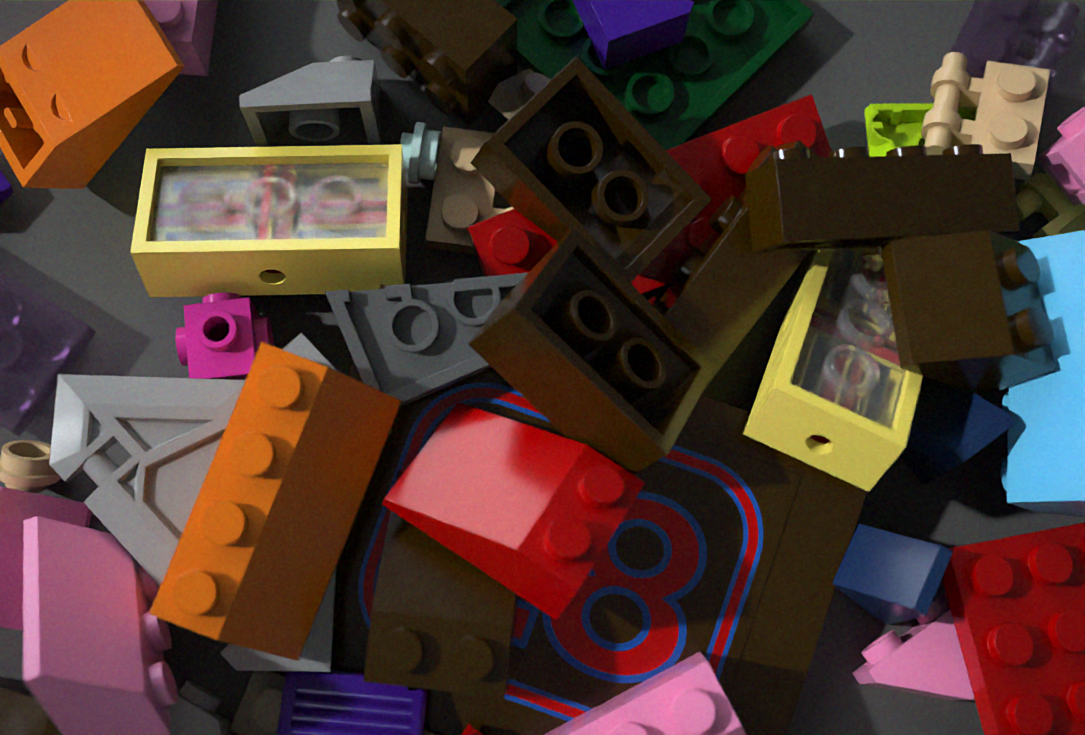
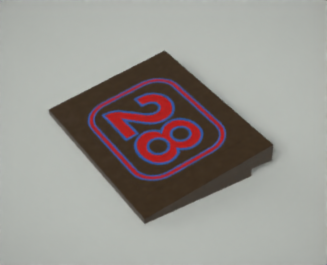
M381 284L379 289H385L386 285ZM353 360L347 376L363 383ZM492 367L399 408L391 428L393 433L387 438L337 564L331 670L364 673L371 612L391 511L382 505L383 500L396 484L398 471L405 472L457 402L567 438ZM700 395L668 455L633 474L645 482L643 488L580 589L557 620L553 619L519 596L510 683L505 697L423 689L428 693L424 729L440 735H461L467 725L471 724L486 735H544L686 658L701 652L708 661L746 735H787L836 588L832 582L852 540L867 491L744 435L743 433L751 412ZM273 671L284 676L286 674V671ZM408 687V690H411V691H415V690H417V689H422V688Z

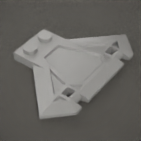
M302 333L282 349L336 370ZM58 374L49 465L65 482H68L83 470L99 487L84 503L160 586L245 380ZM117 441L132 456L120 467L106 453ZM336 569L300 660L296 661L229 644L221 652L223 657L235 670L331 672Z

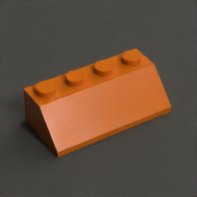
M261 342L149 614L218 641L296 661L300 660L402 401L327 366Z

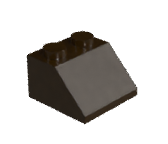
M991 230L894 239L880 245L901 369L984 396L1055 369L1050 345L1053 341V328L1042 308L1037 284L1040 278V268L1030 247Z

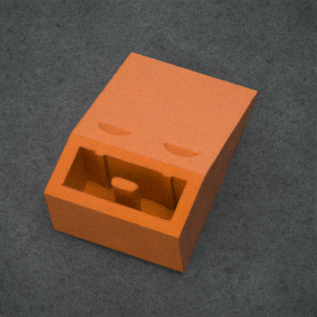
M68 0L0 46V149L23 188L84 189L185 67L144 0Z

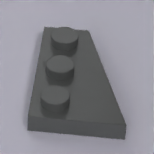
M528 273L455 279L454 282L417 286H411L410 284L385 286V289L352 292L349 289L325 291V294L363 383L401 400L400 407L491 368L468 344L497 305Z

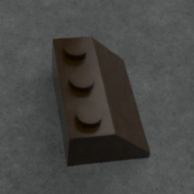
M574 228L566 233L497 305L468 344L568 439L590 446L631 474L639 472L668 455L716 368Z

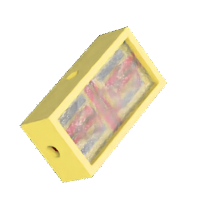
M402 144L146 149L130 253L149 297H201L220 292H231L241 296L325 294V291L347 289L350 292L379 289L381 284L386 286L405 284L408 190Z
M881 247L810 250L804 258L743 433L752 439L868 492L906 447L923 378L922 375L900 368Z

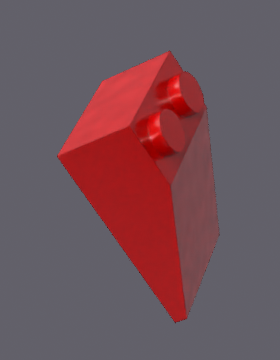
M457 402L386 495L382 505L557 620L580 589L645 482L586 444Z

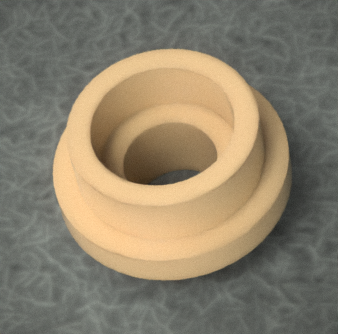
M16 440L4 444L0 456V481L5 483L6 488L31 493L43 492L47 486L57 483L61 477L49 465L51 445L35 440Z

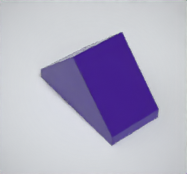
M573 0L604 70L683 42L694 1Z

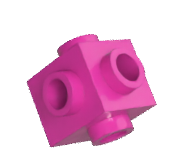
M220 292L203 297V303L184 305L185 327H178L176 329V348L180 364L182 366L188 365L189 378L246 380L261 342L274 346L273 331L269 317H261L249 297L242 298L241 295L236 293Z

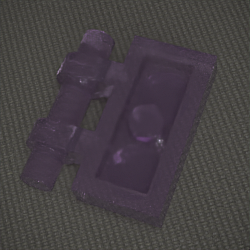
M973 0L948 53L958 52L965 55L968 59L966 71L970 77L983 79L987 61L1049 69L1047 95L1051 92L1058 76L1055 66L1062 52H1066L1071 48L1078 32L1074 24L1080 13V8L1072 2L1063 1L1057 4L1052 17L1046 18L1035 13L1041 0ZM1023 39L1038 46L1032 60H1025L1016 55Z

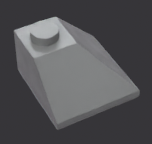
M339 56L333 58L330 62L311 63L239 95L241 112L257 147L383 145L381 92L375 60H362L354 56Z

